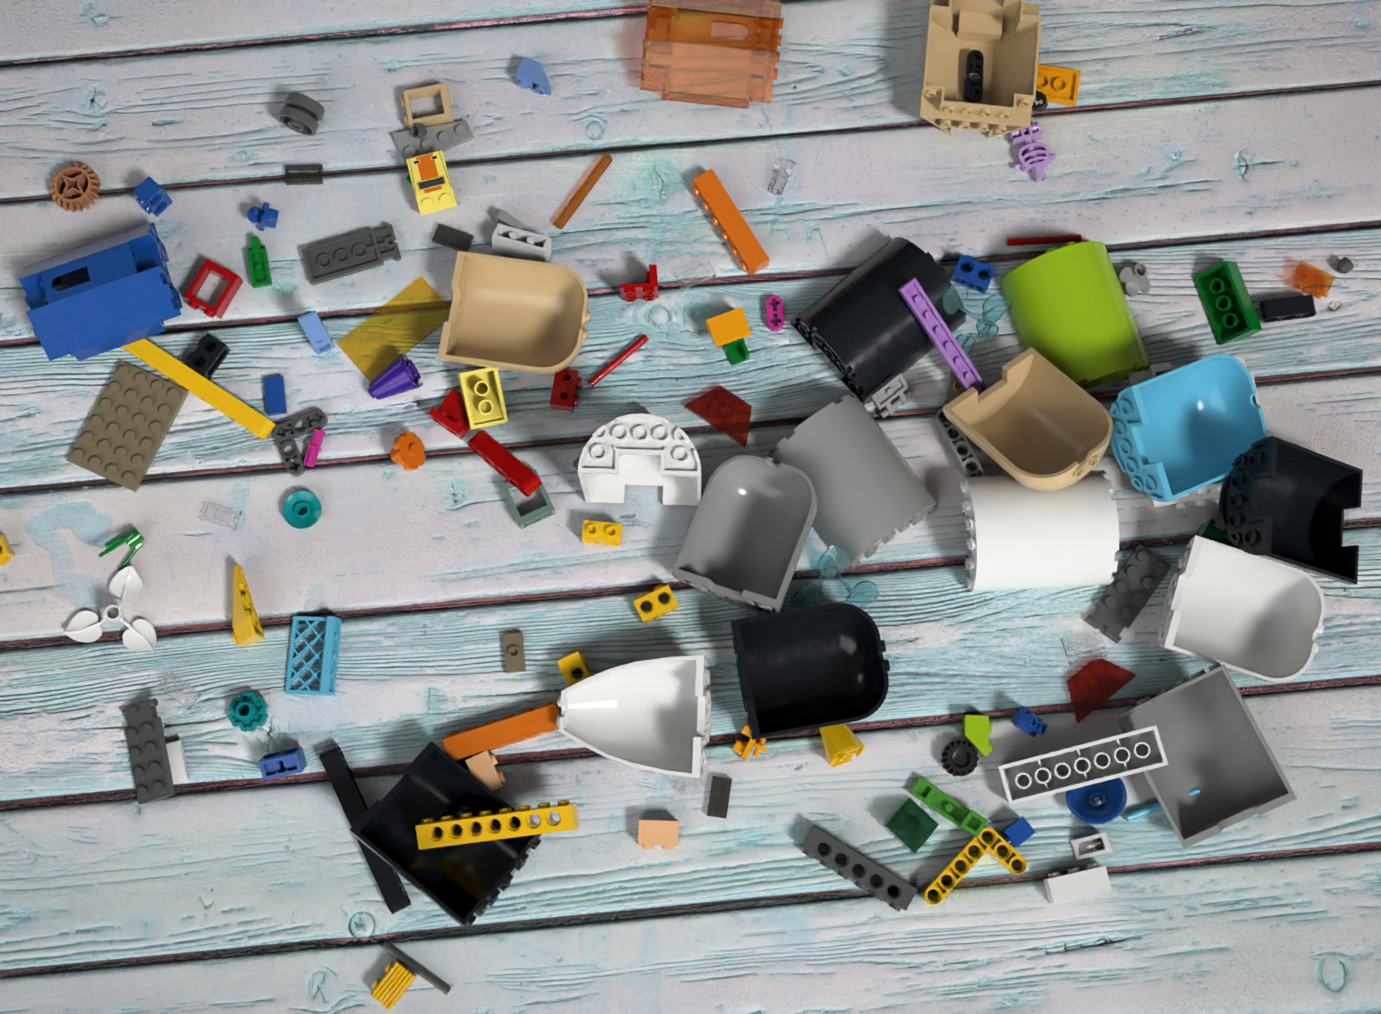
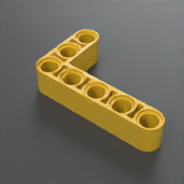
M988 827L984 828L978 838L973 836L929 883L922 893L923 900L932 905L940 903L986 852L1011 874H1022L1025 872L1027 863L995 830ZM985 831L991 835V840L988 843L982 839V834ZM1000 845L1004 846L1006 850L1003 857L997 854V848ZM970 846H975L978 850L975 857L969 855L968 850ZM1015 859L1018 860L1021 865L1018 871H1015L1012 868V862ZM958 860L964 863V869L961 872L955 869V863ZM944 875H948L951 879V883L948 886H944L941 882V878ZM932 889L937 892V898L934 901H930L927 896L928 892Z

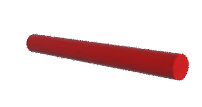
M1079 234L1006 239V245L1081 242L1082 237Z
M645 334L587 381L591 387L596 385L645 344L649 338Z

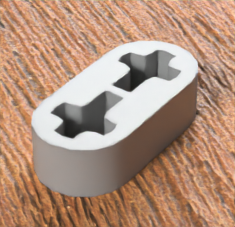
M497 209L492 217L499 224L521 230L527 229L522 222L500 209Z

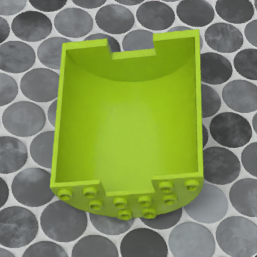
M1087 241L1076 244L1069 242L1059 249L1053 247L1046 250L1045 254L1029 260L1013 271L1003 275L1004 278L1000 281V286L1025 351L1032 347L1082 389L1085 390L1113 380L1116 383L1130 379L1129 373L1146 371L1152 365L1103 242Z

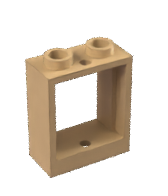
M446 83L403 91L404 98H401L403 109L407 111V115H404L406 126L411 128L414 123H421L429 127L454 122L449 90ZM441 95L444 108L443 114L413 119L410 100Z

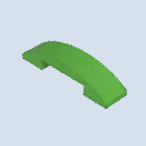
M921 776L910 791L911 795L977 838L988 822L987 819L957 802Z

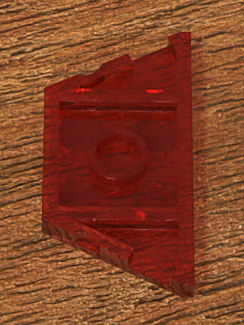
M720 385L685 405L687 410L743 447L747 446L752 406Z
M1095 657L1066 681L1071 695L1070 700L1074 708L1076 722L1082 721L1136 677V675L1100 657Z

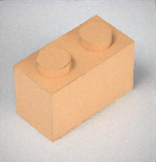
M486 750L465 760L471 774L490 790L497 792L505 788L503 783L506 782L502 771L498 772L495 766L498 764L494 753L490 754Z
M639 820L638 845H642V849H654V845H662V849L674 850V846H678L679 821Z

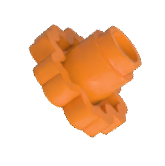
M407 431L395 437L390 456L395 463L403 465L404 470L413 471L424 464L426 456L423 451L425 447L420 438H416L413 432Z

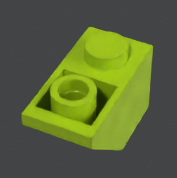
M962 716V737L970 742L969 744L974 745V749L977 750L981 757L989 756V753L992 751V741H989V733L992 732V721H989V716Z

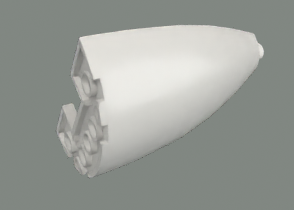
M698 655L636 661L610 668L588 677L561 691V695L558 696V707H561V715L557 716V727H559L561 733L582 746L625 765L669 775L700 778L704 773V768H701V766L706 764L708 750L705 749V745L710 740L711 692L710 689H707V685H710L711 680L710 671L705 668V666H708L707 658Z

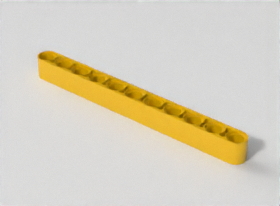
M145 338L121 346V348L261 439L266 440L276 426L271 420Z

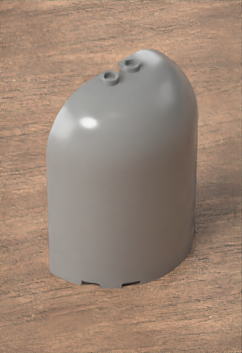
M741 455L723 462L712 473L671 575L685 584L688 582L689 585L705 594L711 592V595L727 603L762 613V610L768 614L779 613L817 513V494L809 477L798 468L793 467L792 464L785 461L775 464V460L767 456L761 458L752 455Z

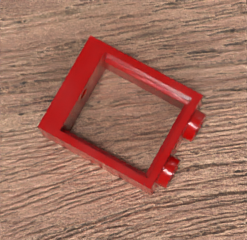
M206 259L185 293L184 298L188 302L187 305L195 310L200 308L208 317L214 318L215 316L221 319L242 285L243 280L239 275ZM210 273L229 282L215 307L195 298Z

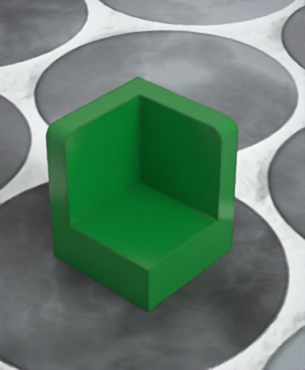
M743 338L724 345L732 366L749 360L750 354Z

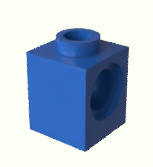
M1023 816L1017 818L1001 831L1004 835L1002 838L1013 847H1018L1036 833Z

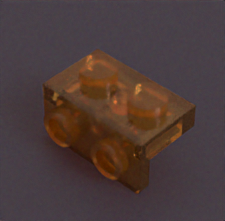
M1300 261L1290 281L1294 283L1293 287L1301 291L1306 288L1311 291L1310 295L1320 299L1321 296L1327 298V293L1336 277Z

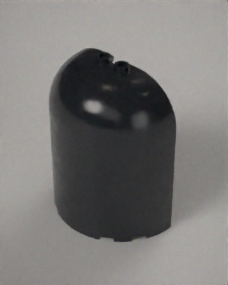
M831 603L731 621L735 655L737 654V672L744 709L746 713L748 712L747 723L749 731H751L752 740L859 721L875 713L883 704L889 686L887 671H890L888 659L884 660L882 653L886 652L885 641L880 638L879 630L874 620L861 608L848 603Z

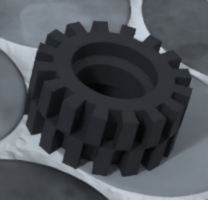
M963 740L949 743L941 754V762L944 765V769L949 774L960 777L973 772L978 765L977 761H979V757H977L978 752L974 749V745ZM963 751L967 755L965 765L958 766L953 762L952 756L954 752Z

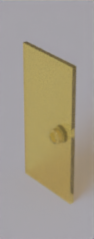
M420 276L337 344L371 382L400 354L408 353L440 327L444 321H447L450 308L424 278Z

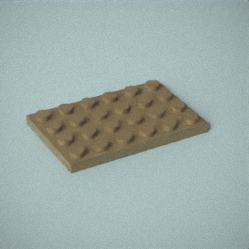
M120 361L69 454L67 461L131 491L137 492L189 391L124 361Z

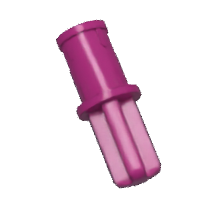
M319 429L313 430L310 443L306 446L308 449L303 462L305 466L314 467L318 453L322 450L320 447L325 435L324 431Z

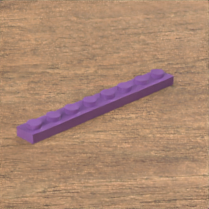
M916 278L908 280L898 288V291L964 390L967 391L974 387L978 391V395L987 390L988 387Z

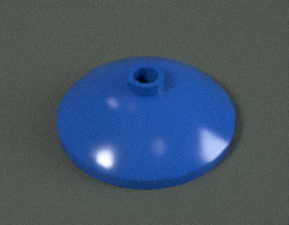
M1115 778L1066 791V802L1070 812L1080 821L1094 825L1105 824L1114 820L1122 813L1127 803V791L1123 781L1120 778Z

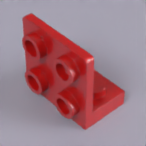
M657 264L649 265V271H646V283L621 284V300L634 302L636 299L653 301L655 298H659Z
M455 389L451 390L437 410L432 407L428 412L433 421L461 440L470 429L462 394Z

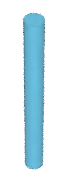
M1196 787L1190 790L1188 795L1199 794V788ZM1158 801L1124 814L1126 821L1129 822L1160 810L1162 806Z

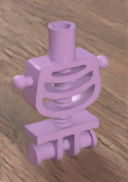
M1038 122L1031 124V127L1009 132V136L1013 138L1012 146L1025 144L1017 154L1016 160L1018 164H1014V169L1020 167L1023 172L1032 170L1035 181L1041 182L1046 179L1043 167L1049 165L1050 159H1056V154L1050 155L1046 144L1032 142L1041 139L1043 135Z

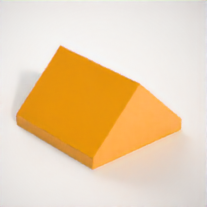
M742 307L709 318L705 322V328L716 347L752 335Z

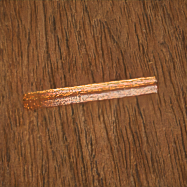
M605 153L554 221L556 228L563 229L612 162L610 155Z

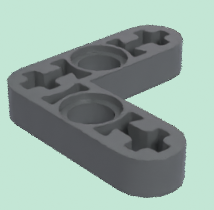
M321 410L309 412L281 423L274 428L275 440L286 469L292 476L298 477L305 472V465L303 464V459L295 439L313 432L314 429H321L327 425L328 417ZM316 416L323 417L321 423L315 421L317 419ZM307 419L311 421V424L313 425L312 427H310V424L307 421ZM298 422H305L306 427L304 430H296ZM289 426L292 427L293 431L295 432L294 434H292V432L289 431L291 430ZM282 429L288 431L285 433V437L279 435ZM290 445L293 446V454L286 455L284 452L285 448ZM291 459H294L296 464L300 465L296 472L292 469L294 465Z

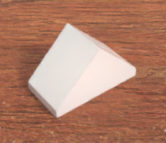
M1106 832L1096 833L1071 841L1077 860L1112 852Z

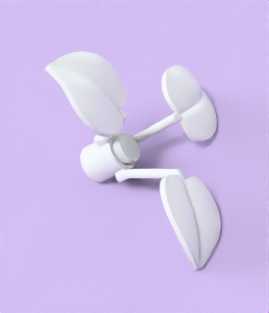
M128 566L119 571L111 580L109 586L110 595L121 599L115 605H110L106 608L105 615L101 621H99L98 616L94 612L81 611L73 617L64 631L73 640L90 643L102 636V629L99 625H102L107 619L112 622L121 621L129 628L123 633V643L128 649L135 652L153 651L156 647L157 636L151 623L144 619H137L131 626L123 619V611L119 608L124 599L128 601L136 600L143 592L142 580L132 566Z

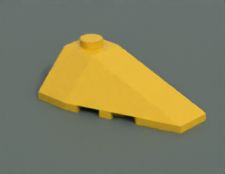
M237 564L234 565L232 627L234 632L232 637L235 644L238 643V645L245 647L265 640L243 569Z

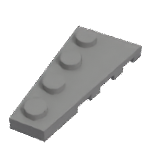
M466 120L426 127L427 134L422 138H414L411 130L392 133L406 166V159L440 150L444 152L474 139Z

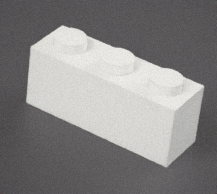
M498 223L492 235V251L518 259L547 263L551 254V237Z
M1099 863L1089 864L1087 869L1081 871L1079 867L1068 869V874L1061 875L1060 872L1048 874L1049 878L1043 879L1049 903H1057L1112 890L1106 866H1099Z

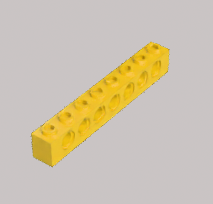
M561 800L557 802L558 805L551 806L550 802L538 804L536 808H531L530 805H523L518 807L519 810L511 811V807L499 809L498 813L486 810L479 812L480 815L472 816V813L460 814V818H453V815L441 817V820L434 821V818L422 819V823L415 825L418 848L422 850L575 830L580 827L576 802L570 803V800ZM553 811L559 814V821H555L552 818ZM533 814H536V815L539 816V818H540L539 824H536V823L533 821V819H532ZM514 816L519 818L520 826H516L513 823ZM494 819L500 822V829L494 826ZM475 822L481 825V831L475 829ZM456 824H458L461 827V834L456 832ZM437 827L441 828L442 836L437 835Z

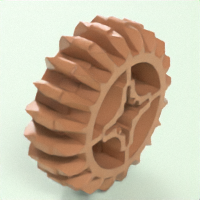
M76 162L74 166L69 163L68 168L62 166L61 172L56 171L57 176L52 177L54 182L49 183L52 188L49 191L52 199L59 207H63L65 211L71 210V212L75 213L77 209L79 212H82L83 207L89 209V204L95 205L94 199H99L97 193L102 191L99 187L101 186V182L98 180L99 176L94 173L92 168H88L84 164L81 166Z

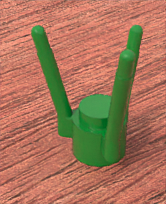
M133 528L126 534L107 543L105 546L109 548L98 556L102 557L125 542L130 548L135 546L118 568L121 571L143 546L141 542L144 538L136 528Z

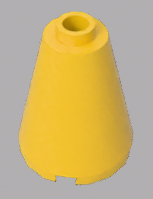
M845 723L819 728L830 767H837L848 763L854 754L858 757L864 752V745Z

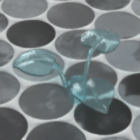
M957 283L951 285L946 290L942 299V306L948 314H954L959 308L977 321L976 329L979 333H968L966 336L960 334L955 338L968 357L975 345V338L973 336L994 338L999 330L998 325L995 323L1012 304L1000 295H991L983 303L982 308L984 312L981 314L982 319L962 307V304L968 297V289L965 285Z
M831 542L817 563L820 570L818 573V587L813 583L804 585L791 598L790 605L798 608H809L819 605L824 598L823 592L820 591L822 589L823 577L830 579L835 575L850 592L847 596V601L857 607L866 606L875 601L880 593L877 585L871 581L859 582L853 589L848 586L838 571H843L849 566V555L840 546Z

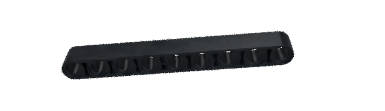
M335 745L319 753V757L352 828L365 814L368 807L340 747ZM357 839L390 912L394 914L410 906V899L397 871Z

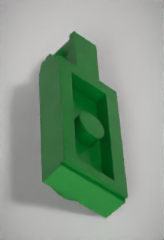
M258 236L250 237L252 247L248 248L247 255L252 286L254 289L271 286L273 284L267 249L265 245L261 246Z

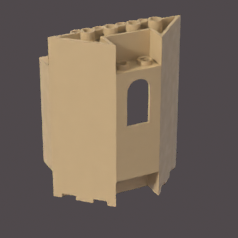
M929 0L919 116L949 134H952L954 127L961 130L977 129L980 132L988 131V138L1031 127L1032 105L1036 98L1042 17L1039 15V4L1024 3V0ZM972 50H978L984 56L981 104L963 101L966 58ZM973 56V67H976L977 59ZM971 73V74L969 75V76H978V77H979V75H978L977 73Z

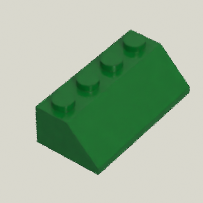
M1224 261L1194 276L1219 345L1244 339L1262 331L1237 262Z

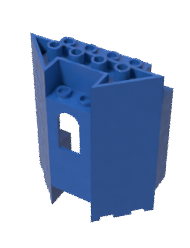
M154 222L24 267L18 281L27 293L25 300L31 308L26 313L34 328V334L40 340L49 361L68 354L74 355L78 361L162 333L166 331L163 321L181 315L180 309L183 306L179 292L172 284L166 264L169 261L166 248L158 237ZM87 266L91 281L62 291L53 289V287L61 285L60 275Z

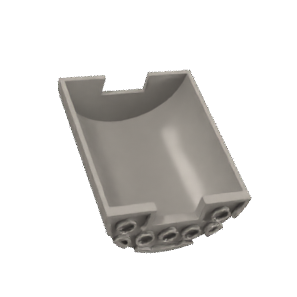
M856 394L843 396L838 400V404L832 402L793 429L794 431L791 433L792 436L790 438L786 436L776 444L775 452L770 451L767 457L775 460V464H780L781 461L788 462L809 477L814 485L818 499L817 513L812 526L845 570L849 567L854 569L861 563L859 560L866 556L868 559L875 554L878 549L877 546L881 542L886 544L894 538L897 531L903 532L911 523L913 526L919 523L925 516V513L930 515L938 509V502Z
M1220 662L1208 667L1209 671L1207 672L1203 669L1191 675V679L1187 676L1179 680L1173 688L1169 685L1157 691L1158 695L1153 698L1149 695L1136 702L1137 706L1131 709L1127 706L1118 710L1119 715L1115 717L1123 733L1157 725L1168 765L1143 772L1184 849L1219 834L1223 829L1256 814L1258 816L1297 799L1225 664L1221 665ZM1196 787L1199 788V794L1188 795L1190 790Z

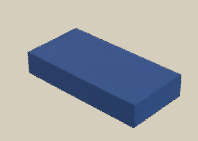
M284 377L264 378L267 415L287 414Z

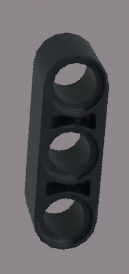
M1312 295L1269 299L1259 303L1261 319L1264 323L1309 318L1316 315Z

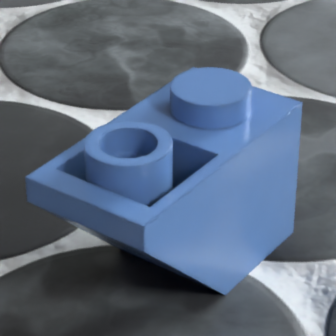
M523 57L515 74L517 84L525 89H533L540 95L546 94L550 96L551 87L541 63Z

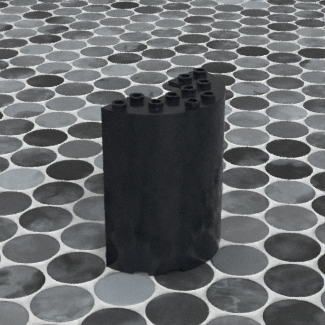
M894 237L795 317L790 324L814 351L817 348L822 351L841 373L839 379L853 394L857 395L865 406L871 401L868 394L896 371L901 374L906 372L936 347L898 291V288L911 278H916L951 333L965 323L967 313L964 310L958 293L946 276L947 272L943 267L938 266L934 262L933 256L929 252L925 253L907 239Z
M1274 436L1266 437L1253 443L1248 451L1244 454L1241 453L1232 464L1233 469L1228 477L1225 476L1220 492V520L1228 533L1227 537L1246 553L1337 582L1357 585L1359 546L1342 547L1344 510L1361 508L1363 470Z
M432 741L405 769L404 776L381 801L377 799L350 829L352 835L463 928L466 926L470 927L477 916H482L488 905L491 907L496 902L498 895L501 893L500 890L504 892L514 877L512 875L516 870L520 871L527 862L530 851L532 849L535 850L542 842L539 839L542 834L419 850L415 825L422 823V819L434 818V821L441 820V817L453 815V818H460V814L472 813V816L480 815L479 812L491 810L492 813H498L499 809L511 807ZM514 816L513 823L516 826H520V820ZM494 819V826L500 829V822ZM475 822V829L481 831V825ZM456 824L455 830L457 833L461 834L462 829L458 824ZM437 827L436 833L439 836H442V830Z

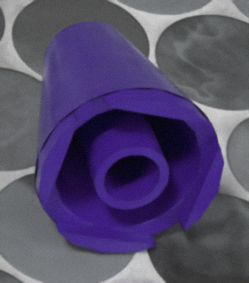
M405 353L400 354L369 383L370 388H368V392L373 399L381 400L423 386V382L419 383L418 381L421 376L411 359L407 361L404 358L407 356Z

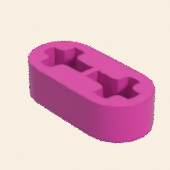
M776 295L770 296L766 301L767 326L772 332L780 331L784 325L783 302ZM772 301H776V304H779L776 307V311H773ZM774 316H777V322H781L778 323V326H774V323H770L773 322Z

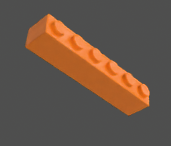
M710 169L694 178L693 187H691L693 193L702 200L701 205L703 209L711 214L712 223L721 230L720 235L722 239L730 244V251L733 256L739 258L741 269L744 272L747 271L749 276L769 266V257L714 171Z
M547 702L542 704L540 709L528 708L523 710V714L518 716L509 714L504 716V720L499 722L490 720L485 722V726L480 728L471 726L466 728V732L458 734V731L446 735L447 738L442 739L445 751L458 762L476 756L486 750L492 751L559 730V727H557V716L560 715L558 705Z

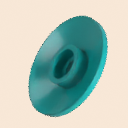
M298 491L291 494L283 505V516L286 522L294 528H309L321 516L322 508L319 499L307 491ZM303 508L307 509L305 514H301Z

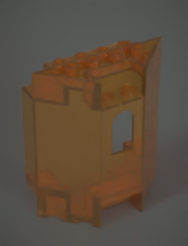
M649 0L647 4L648 16L645 39H643L640 90L662 92V100L748 109L749 102L753 101L771 103L773 79L777 80L778 68H775V63H779L780 58L777 46H781L782 35H779V29H783L784 18H780L782 3L760 0ZM712 22L744 25L748 29V36L743 40L711 37Z

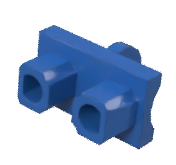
M264 202L262 210L258 207L250 208L247 212V218L252 223H260L259 231H264L265 227L275 229L279 210L270 209L269 203Z
M1020 706V711H1017L1012 718V723L1032 737H1035L1037 733L1044 735L1048 724L1042 722L1040 717L1024 706Z

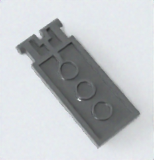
M392 224L385 225V229L376 232L374 229H370L302 249L312 286L384 265L383 261L393 258L395 261L401 260L398 244H390L396 241Z
M1139 544L1095 605L1098 608L1093 616L1089 615L1085 621L1098 631L1103 626L1106 627L1103 634L1118 644L1122 638L1119 634L1124 627L1128 629L1172 566Z
M156 698L122 709V714L126 716L128 727H125L138 805L175 795L161 717L157 716L156 706L158 705Z

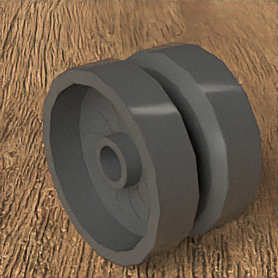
M288 92L284 101L285 106L281 108L277 116L278 120L298 133L314 136L319 126L317 121H321L325 113L324 107L306 95Z

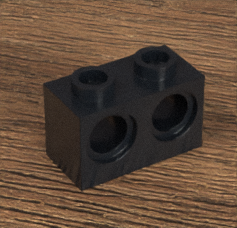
M207 333L205 337L200 339L196 350L189 354L185 364L210 380L231 350L226 344ZM212 345H216L213 351H209ZM205 360V363L198 367V363Z

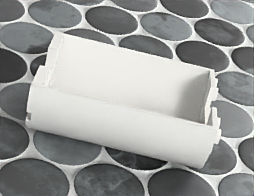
M643 413L617 417L615 420L597 429L582 450L577 472L586 503L624 504L625 485L663 486L662 505L699 506L701 501V464L697 450L687 434L665 418Z
M1091 470L1076 483L1055 491H1038L1028 488L1011 475L963 478V481H960L961 493L964 492L961 508L962 512H965V516L969 518L966 519V530H969L970 538H967V548L971 550V554H968V558H965V568L969 570L966 585L967 589H970V593L1110 585L1114 580V577L1111 575L1117 571L1118 559L1115 557V553L1119 550V522L1116 500H1113L1110 495L1113 493L1111 481L1105 479L1107 473L1104 470Z

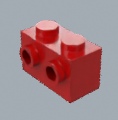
M563 369L555 373L550 399L551 409L574 412V406L578 407L579 395H576L577 388L581 389L582 377L579 376V371Z

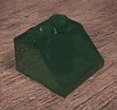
M908 797L883 827L911 854H915L939 824Z

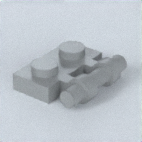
M898 371L868 394L878 410L884 408L879 412L883 419L888 415L891 416L896 408L900 405H905L908 399L913 396L909 390L903 393L909 387L902 374Z

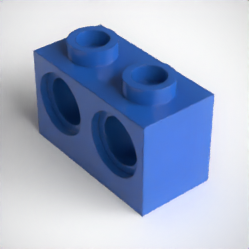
M150 176L133 191L137 196L135 200L148 214L152 212L156 217L173 202L163 188Z
M961 255L950 281L985 294L996 268H993L989 263L978 262L969 255ZM961 267H967L969 272H963ZM978 274H984L986 279H981Z
M303 747L266 754L260 759L259 766L264 781L303 772L307 762Z

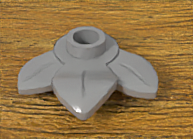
M1135 262L1130 267L1123 268L1119 273L1118 279L1120 282L1125 283V292L1129 297L1135 296L1140 290L1144 293H1149L1150 281L1146 277L1147 268L1143 263Z

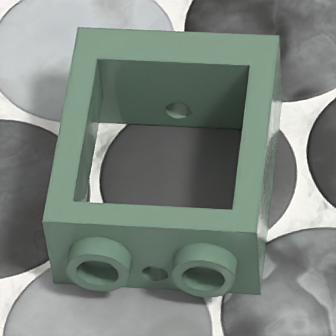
M530 469L532 472H534V473L539 477V475H538L536 469H534V470ZM507 480L501 485L521 529L556 514L543 483L539 489L547 505L522 517L509 492V489L514 486Z

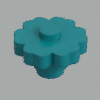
M243 692L240 698H233L232 703L228 707L231 711L228 719L234 727H240L243 732H254L257 726H264L269 718V715L266 713L269 705L266 703L265 698L257 697V694L254 692Z

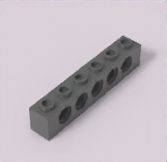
M812 826L801 845V848L804 849L803 854L812 859L816 856L821 860V865L828 869L831 867L837 869L839 876L846 880L849 877L855 880L854 885L864 891L866 888L873 891L872 896L880 901L886 899L891 902L889 906L898 912L901 909L907 910L918 890L815 826ZM820 843H825L828 846V852L825 855L818 852V845ZM839 853L843 854L846 858L843 865H838L835 862V857ZM855 864H859L863 868V872L859 876H856L852 871ZM874 874L880 878L878 886H872L870 883V877ZM891 885L897 888V895L894 897H890L887 893V889Z

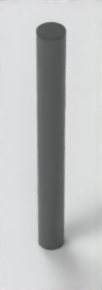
M387 941L381 947L447 995L451 990V987Z

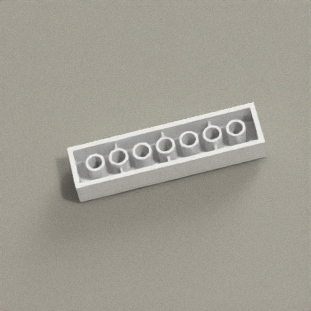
M1157 725L1003 764L998 766L1009 805L1166 766L1168 761Z

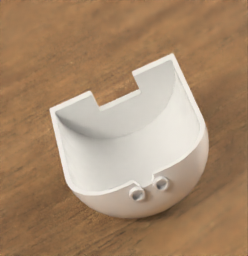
M1195 535L1187 544L1189 550H1186L1185 554L1181 555L1177 563L1179 571L1174 574V577L1172 576L1166 592L1159 623L1163 624L1158 631V640L1162 641L1159 646L1210 664L1220 662L1221 665L1225 664L1229 670L1267 682H1286L1303 674L1310 666L1314 654L1319 650L1320 643L1316 642L1317 634L1321 635L1325 627L1323 623L1325 599L1317 582L1303 570L1246 553L1243 550Z

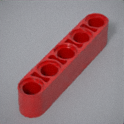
M480 430L467 442L469 447L526 497H529L542 485V481L534 472L484 430Z

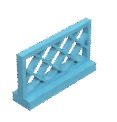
M293 616L286 694L334 697L342 619L335 616ZM299 621H305L309 625L302 633L298 630ZM319 622H326L325 630L319 634L315 626ZM313 630L317 637L309 643L304 636ZM302 639L307 646L299 653L296 649V643ZM321 640L324 643L323 649L317 653L312 646ZM311 649L315 656L307 662L302 655ZM300 658L305 666L297 672L294 668V663ZM319 659L322 663L321 669L315 672L311 665ZM308 668L313 676L305 682L301 674ZM298 677L303 685L298 690H292V682ZM314 679L320 682L319 691H313L309 687V684Z

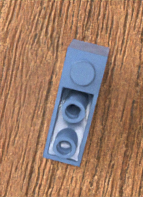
M315 310L304 312L301 317L297 318L318 355L335 348L326 326Z

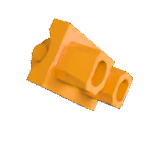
M745 724L741 734L749 737L750 740L748 744L737 740L733 750L741 755V759L746 761L752 747H755L752 755L758 757L760 751L766 753L768 749L763 746L766 741L765 738H761L758 743L755 742L756 740H752L748 724Z

